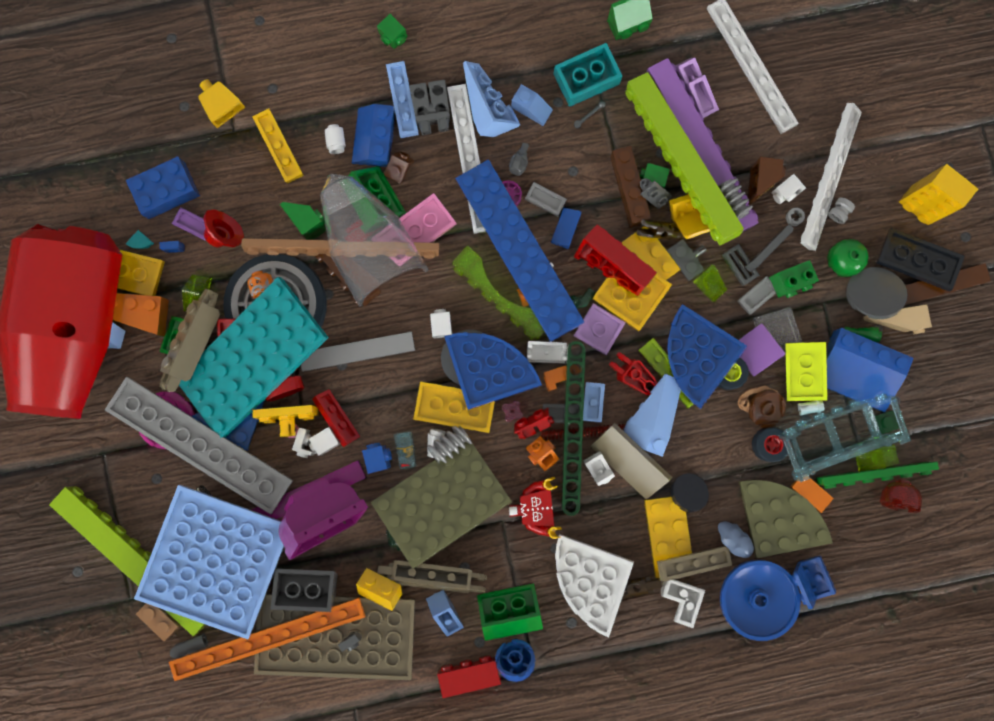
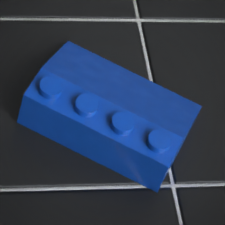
M843 328L834 330L826 348L827 389L881 412H886L904 382L914 358Z

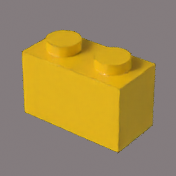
M366 568L356 584L359 595L393 611L402 596L400 584Z

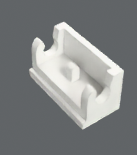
M528 341L527 360L536 363L565 364L567 343Z

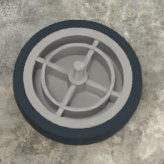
M266 254L255 257L243 264L233 274L226 287L223 303L225 318H237L255 300L251 296L247 281L252 277V273L263 271V273H269L273 281L277 277H282L319 326L322 327L324 323L327 300L323 285L317 274L307 264L294 257L283 254Z

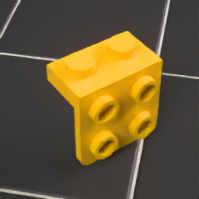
M689 194L669 201L671 219L686 239L710 232L709 227L703 224L698 209L692 206Z

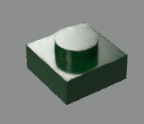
M893 410L872 416L878 434L900 429Z

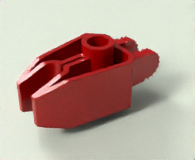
M618 352L616 356L625 364L622 367H619L618 364L612 361L609 364L617 372V380L640 393L650 396L651 392L646 388V383L655 387L657 384L655 377L640 360L629 359L624 354Z

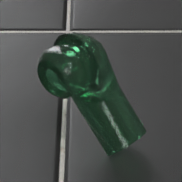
M588 288L583 296L572 295L570 298L576 308H582L589 304L596 292Z

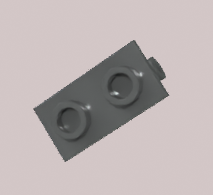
M648 178L640 181V187L643 190L641 195L659 209L665 205L672 197L655 180L651 182Z

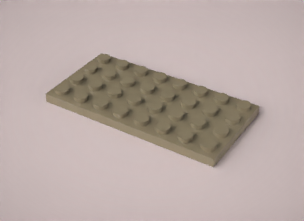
M266 593L257 617L256 632L314 612L271 610L272 594ZM335 596L333 606L359 597ZM360 597L365 618L255 654L254 674L412 680L415 599L400 598L393 611L365 597ZM359 631L362 637L358 642L359 646L351 651L346 649L342 652L338 644L343 639Z

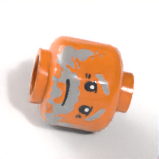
M256 271L248 279L247 285L253 298L256 299L273 282V278L269 273Z

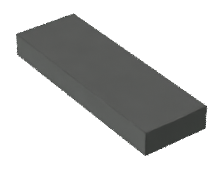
M789 224L781 229L745 268L748 271L757 268L793 232L794 228Z

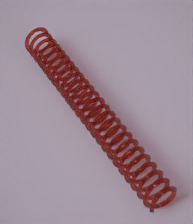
M612 424L610 426L603 425V427L600 425L599 428L598 426H595V428L593 426L591 428L589 426L588 428L584 427L583 438H585V430L587 437H589V431L591 437H593V431L596 437V430L600 437V428L603 434L604 428L606 431ZM618 424V426H620V428H621L622 430H623V426H624V428H625V424H622V426H621L620 424ZM574 427L572 430L569 428L568 431L574 433L578 430V427L576 430ZM551 429L549 432L548 430L545 432L543 430L541 437L543 438L544 435V440L547 441L548 435V440L550 441L552 436L554 441L555 436L556 440H558L559 433L560 440H562V432L564 437V430L561 429V432L559 429L557 432L555 429L553 432Z

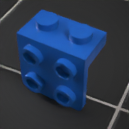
M821 555L797 563L792 579L795 586H799L801 601L804 605H807L809 610L814 608L817 599L836 594V589Z

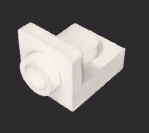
M298 429L292 448L293 451L297 452V456L308 458V455L314 456L311 450L304 449L305 445L308 446L309 438H311L310 430Z

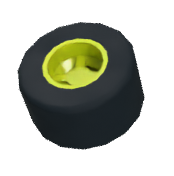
M739 358L718 385L719 388L734 390L744 385L749 376V370L742 358Z

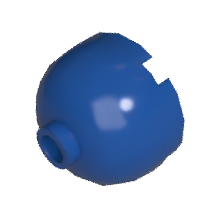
M514 639L507 644L503 643L497 650L495 657L497 669L502 677L508 681H523L534 671L536 662L534 652L530 644L523 640Z

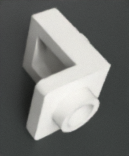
M600 451L583 460L598 486L608 483L615 477Z

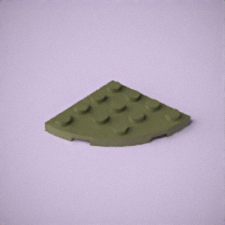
M739 481L749 532L754 545L755 558L833 543L828 527L820 513L806 498L796 491L770 481Z

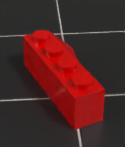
M598 224L585 236L574 255V258L577 260L582 258L587 261V266L592 269L597 267L602 270V275L605 277L615 278L617 284L637 296L640 295L657 274L650 265L643 262L635 253L627 249Z

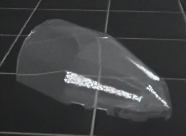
M333 173L328 175L321 191L320 199L330 255L359 307L363 306L362 303L370 292L391 278L416 268H423L425 273L428 272L429 269L403 223L392 210L354 177Z

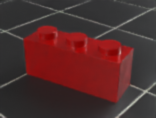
M486 655L480 657L478 661L465 660L457 666L452 664L442 666L437 674L442 698L501 685L495 657Z

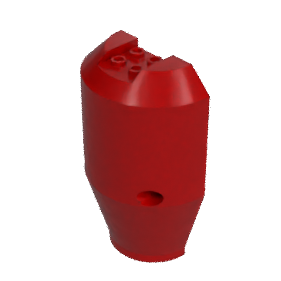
M36 224L11 240L0 305V360L7 398L6 411L81 419L82 410L110 341L122 262V253L110 235L75 226L55 230Z

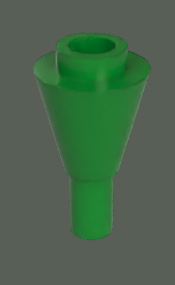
M879 327L844 328L878 343L882 337V331H879Z

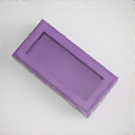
M180 207L172 224L206 241L203 234L206 228L204 219Z

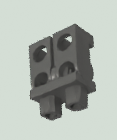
M445 80L428 82L431 102H429L426 83L409 85L416 123L421 134H431L430 125L438 124L439 132L449 131V122L451 121Z

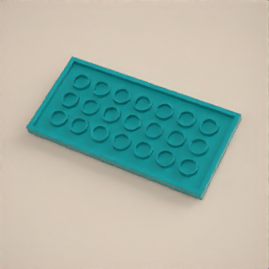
M277 277L202 353L191 379L186 382L181 380L179 386L211 430L219 434L220 438L227 437L329 337L284 279Z

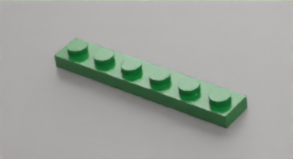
M928 461L816 477L818 485H823L825 489L835 488L836 484L843 483V486L856 485L855 481L862 480V483L875 482V478H881L882 481L893 480V476L900 475L901 478L913 477L912 473L918 472L919 475L932 474V470H939L938 462Z

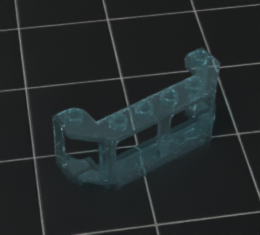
M886 393L868 400H853L849 402V406L834 407L830 413H818L813 415V419L808 421L806 419L795 422V426L784 430V433L778 435L779 439L784 441L794 468V471L791 472L794 480L799 482L810 479L809 475H814L818 470L882 446L889 447L900 441V444L911 441L896 397L889 396ZM891 402L901 432L882 435L871 406ZM862 409L871 437L843 448L832 419ZM824 423L833 446V452L805 462L796 437L802 434V430Z

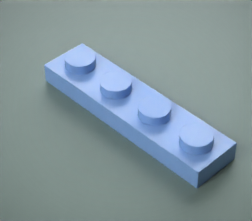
M405 62L386 64L400 138L419 135Z

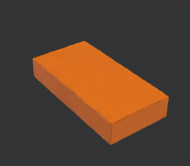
M801 473L790 486L794 491L806 498L819 513H822L834 499L805 473Z

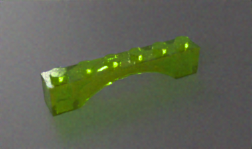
M467 245L453 260V270L460 277L464 275L468 279L467 283L472 288H479L483 292L481 295L488 302L492 300L497 304L495 308L503 315L507 313L511 317L509 320L516 327L520 325L525 329L524 334L531 340L533 338L538 340L544 334V330L532 309L518 306L501 296L489 282L483 268L482 258Z

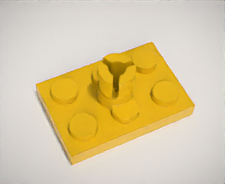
M313 405L253 410V418L258 419L259 422H264V424L276 423V420L279 419L280 437L296 436L295 418L307 421L314 420V416H320L319 409Z

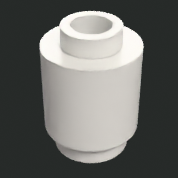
M337 124L329 125L324 130L327 149H329L330 154L343 153L346 147L343 128Z

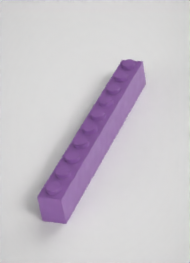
M667 58L649 67L647 72L716 184L720 185L729 179H735L736 177H733L730 171L729 163L726 160L724 161L721 155V148L712 139L711 130L706 128L701 112H697L693 97L688 95L685 90L684 81L679 79L675 65ZM737 181L734 185H740L739 181ZM746 194L742 197V199H748ZM750 210V214L739 220L744 228L742 233L759 223L757 221L758 216L754 210Z

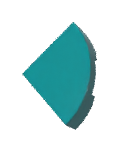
M139 230L126 243V245L133 249L149 248L154 244Z

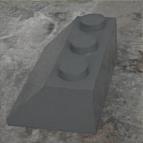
M275 569L271 610L331 612L336 596L338 574L335 571Z

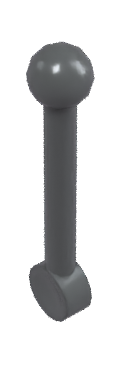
M600 101L598 106L595 107L586 116H584L580 121L576 120L574 122V127L579 129L585 120H587L600 108H604L606 106V103L604 101Z

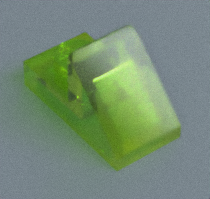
M895 445L855 452L859 471L886 468V466L899 464Z

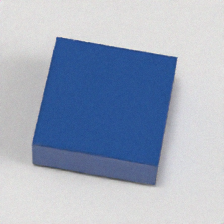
M180 241L159 242L160 249L166 253L185 251V245Z

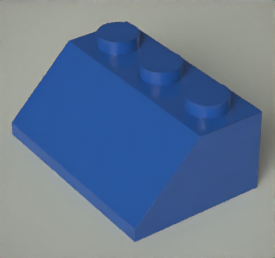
M372 104L358 108L352 164L388 166L391 158L396 115L394 106Z

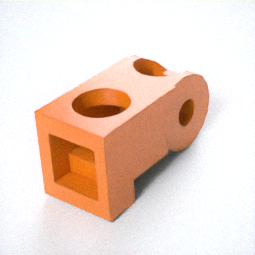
M573 364L570 367V372L576 375L580 372V369L577 365ZM566 365L543 373L548 392L556 390V384L565 381Z

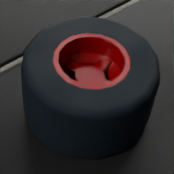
M776 427L759 430L752 440V449L755 455L766 462H778L784 459L789 454L791 448L788 435L782 429Z

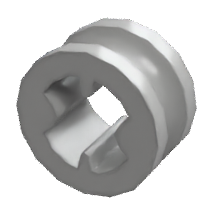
M792 208L786 214V222L791 226H798L805 219V214L800 208ZM794 213H797L796 216L799 215L796 221H794V218H791Z

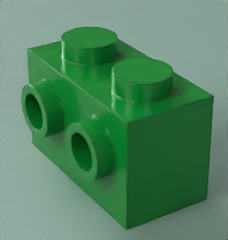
M810 260L769 277L778 298L786 296V298L798 294L797 290L800 289L802 292L814 288L812 284L819 281Z

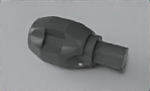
M522 143L520 150L511 157L509 171L513 175L520 176L527 168V150L529 147L527 143Z

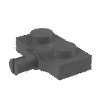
M683 239L669 248L667 252L679 266L687 281H690L704 271L698 256L707 250L702 244L693 251Z

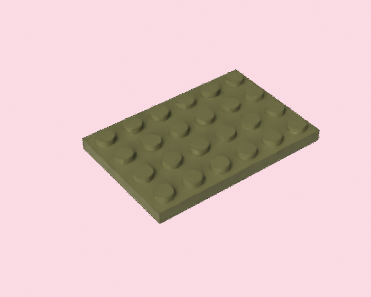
M465 441L466 448L463 449L459 446V454L452 451V459L445 456L447 463L441 460L439 461L440 464L436 460L432 461L371 502L413 569L512 503L473 444L470 445Z

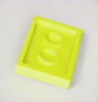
M826 342L785 343L787 401L827 400Z

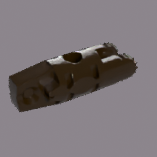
M643 219L641 223L649 229L639 228L637 231L638 236L670 240L682 239L683 237L676 224Z
M651 576L628 579L626 585L627 592H624L622 599L654 593L653 589L662 588L663 583L660 581V578L651 580ZM635 584H638L641 589H636Z

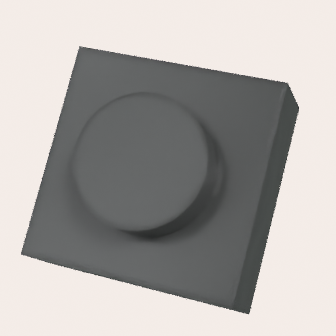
M359 631L343 639L338 644L342 652L346 649L351 651L359 646L358 642L362 638Z

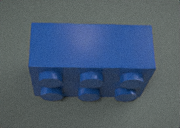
M178 156L126 180L141 215L147 219L156 217L200 196L186 163Z

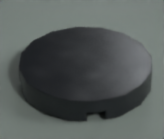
M691 473L682 474L671 485L672 500L681 510L692 513L706 506L709 491L705 482L697 475Z

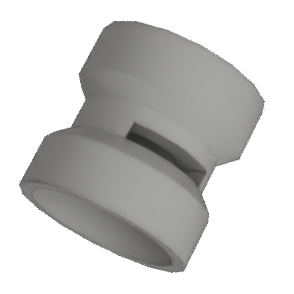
M840 197L835 202V207L829 211L828 216L833 221L844 224L848 219V214L852 213L855 209V205L848 199Z

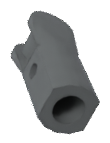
M202 633L176 644L170 650V656L176 659L208 645L206 635Z

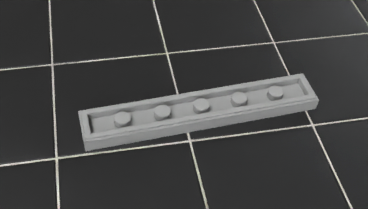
M412 332L320 348L301 364V369L304 372L415 351Z

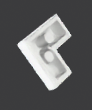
M675 579L663 582L661 596L679 602L674 622L694 628L705 590Z

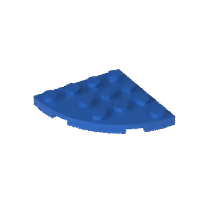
M683 304L673 319L668 337V359L674 379L684 395L700 409L747 348V345Z
M468 332L444 336L468 410L542 386L539 376L531 363L519 350L504 340L487 334Z

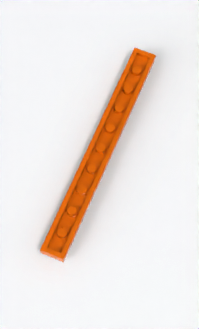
M360 597L333 606L331 612H314L251 633L249 639L239 637L169 661L173 679L177 681L365 618Z

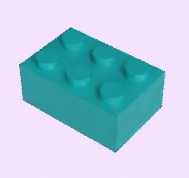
M607 43L555 65L554 76L569 107L620 85L622 74Z

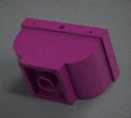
M326 478L292 494L284 508L286 513L278 530L288 559L295 558L357 524L368 508L364 499L360 500L354 489L349 485L341 482L329 484Z

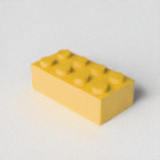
M945 164L914 183L900 199L899 203L903 205L906 211L915 214L920 222L930 225L964 208L978 191V188L948 164Z

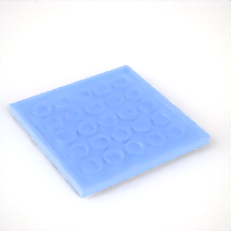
M178 485L134 599L249 639L284 548L278 532L281 521L186 486Z

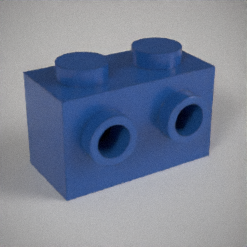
M380 443L367 445V449L362 451L368 474L391 468L390 460H392L390 448L387 449L386 445L381 446Z

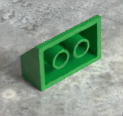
M379 166L352 171L341 183L343 190L368 232L378 230L386 224L389 225L406 214Z
M534 583L477 595L485 641L543 629Z

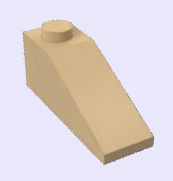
M927 305L903 308L897 315L888 319L868 318L867 315L864 316L865 321L902 332L912 331L913 335L925 333L926 328L932 327Z

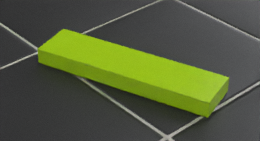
M654 338L638 350L661 378L664 374L674 377L668 354ZM680 391L679 399L689 409L693 403Z

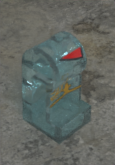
M413 432L394 434L400 469L416 467Z

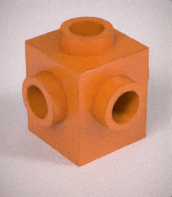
M541 436L526 447L530 453L528 456L530 461L534 465L539 464L544 471L560 460L553 451L556 449L549 440L545 442Z

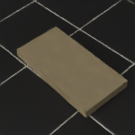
M615 423L590 446L594 451H600L606 462L646 500L672 478Z

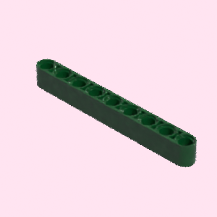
M579 341L570 342L566 349L561 505L564 513L569 516L576 515L579 512L581 493L585 346ZM574 344H578L581 347V352L578 355L571 353V347ZM573 364L580 366V372L576 375L570 372V367ZM574 383L578 384L580 387L579 392L571 394L569 391L570 386ZM577 403L579 405L578 412L570 413V404ZM571 423L578 424V430L574 433L568 431V426ZM571 442L578 444V448L574 452L567 450V446ZM568 463H577V468L574 471L567 470ZM573 481L576 483V488L571 491L566 489L567 483ZM568 501L576 503V506L571 510L565 507Z

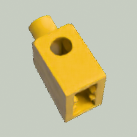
M208 79L200 83V87L204 92L198 98L210 121L216 128H219L246 108L239 98L220 81L214 85Z

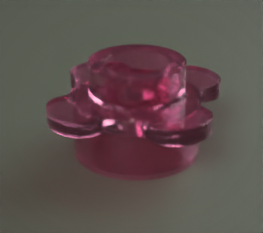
M518 401L502 405L507 422L523 417Z

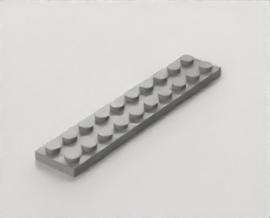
M130 377L125 378L105 408V411L269 514H273L294 481L227 438H220V435L211 430V428Z

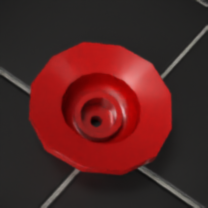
M215 209L207 210L203 218L206 227L203 234L206 241L216 248L223 246L234 248L241 245L244 233L238 222L224 212Z

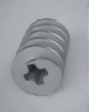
M738 178L729 179L718 185V187L740 220L750 214L749 211L753 206L745 205L749 201V199H742L746 193H739L738 190L742 186L734 185Z
M460 425V429L456 426L452 427L453 433L447 431V438L441 435V443L435 440V448L431 445L427 446L438 464H440V460L447 463L445 456L452 459V451L459 454V446L465 449V441L470 445L472 444L468 434Z

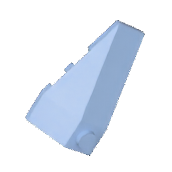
M465 61L463 67L472 117L480 136L496 137L519 127L520 123L510 105L506 106L501 100L502 94L492 88L490 85L492 81L478 63Z
M664 374L652 389L651 395L644 403L640 404L639 410L635 415L629 418L623 430L643 450L662 457L670 439L681 391L674 377Z

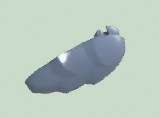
M727 521L720 522L718 530L721 535V542L730 552L742 558L752 556L754 545L749 535L743 532L737 524Z

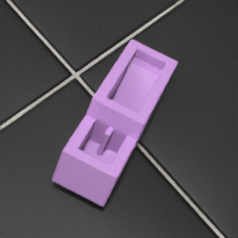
M689 58L675 66L679 79L684 81L685 90L688 95L693 97L697 112H701L704 118L718 111L719 108L705 75H702L696 58Z

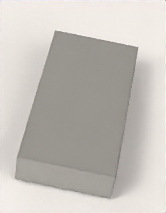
M533 182L525 197L526 201L557 217L567 201L566 198Z
M766 276L737 302L751 315L776 292L770 279Z

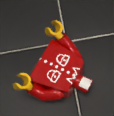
M551 477L546 480L533 482L525 488L520 496V504L509 505L510 517L521 516L522 524L528 530L538 535L557 539L561 538V536H557L555 531L562 530V528L553 527L551 490L557 488V486L551 485L550 481L555 479V477Z

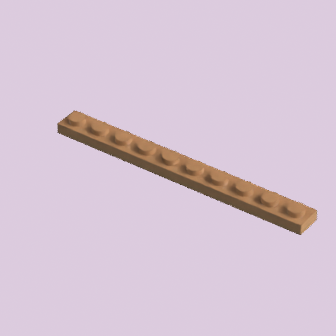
M242 238V248L244 252L250 255H258L259 253H267L268 255L287 253V255L296 256L299 253H303L308 256L326 254L331 257L338 256V254H346L348 257H356L357 255H365L366 257L385 255L388 258H394L398 255L406 258L423 256L428 259L439 256V243Z

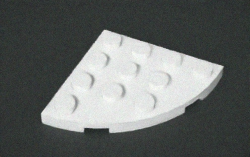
M560 534L561 538H558L555 559L556 574L563 596L574 613L578 614L590 628L609 637L634 561Z

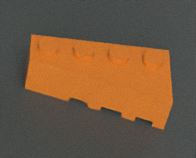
M117 293L113 320L164 337L169 300L161 296Z

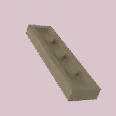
M720 546L657 561L660 581L665 582L732 566L729 549L726 546Z

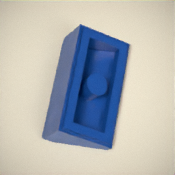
M563 208L551 240L552 244L569 249L582 213L581 211Z

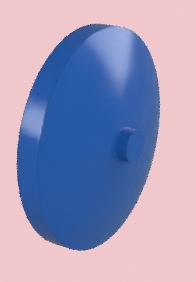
M765 560L744 562L735 567L723 582L720 592L722 613L728 624L736 632L748 639L768 641L778 638L794 625L799 615L801 599L798 586H795L792 576L775 563Z

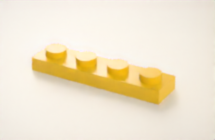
M268 108L252 116L285 182L288 184L304 176L271 110Z

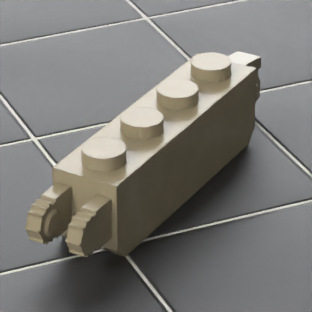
M205 289L198 301L193 300L187 307V314L179 324L178 333L170 344L168 355L161 363L160 371L163 372L160 387L162 390L174 392L181 380L186 382L191 379L220 316L219 310L215 308L219 294Z
M399 560L389 563V567L378 566V574L403 586L468 594L469 592L484 593L486 590L483 586L471 585V579L485 581L487 576L472 573V570L423 563L413 569L409 562Z

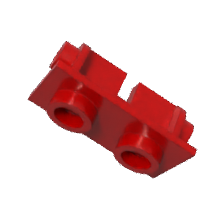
M549 408L539 409L533 415L519 419L514 424V433H517L520 439H526L537 433L534 428L536 426L539 431L551 427L555 421L552 416H549Z

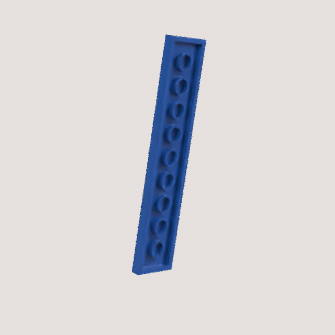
M489 159L456 177L457 183L550 342L584 324L583 318Z

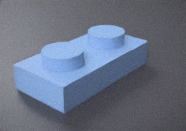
M585 382L583 421L602 422L605 384Z

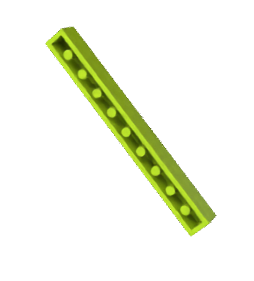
M647 72L628 81L627 98L634 103L635 111L643 118L645 128L651 131L656 146H660L665 161H669L672 166L674 176L680 179L683 191L688 193L691 198L692 206L700 212L701 220L704 225L709 227L712 239L717 241L720 246L740 236L744 229L649 73Z
M76 486L65 487L49 505L139 587L151 553L144 551L136 539L130 538L122 526L111 521L112 517L109 514L102 513L97 508V503L87 499L80 488ZM166 611L192 636L198 634L206 626V624Z

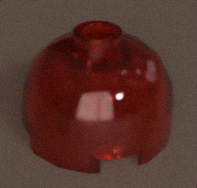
M898 479V482L889 483L883 488L879 503L886 508L896 511L898 509H908V513H919L922 506V496L915 486L910 485V481Z

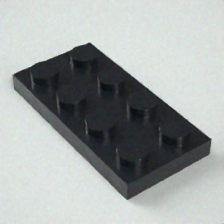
M890 228L876 263L950 292L954 288L965 256Z

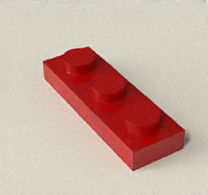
M330 389L316 395L312 399L343 447L360 438V435Z

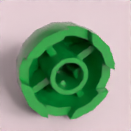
M845 239L834 244L827 256L828 266L837 273L836 275L845 278L862 272L869 259L868 251L864 244L854 239Z

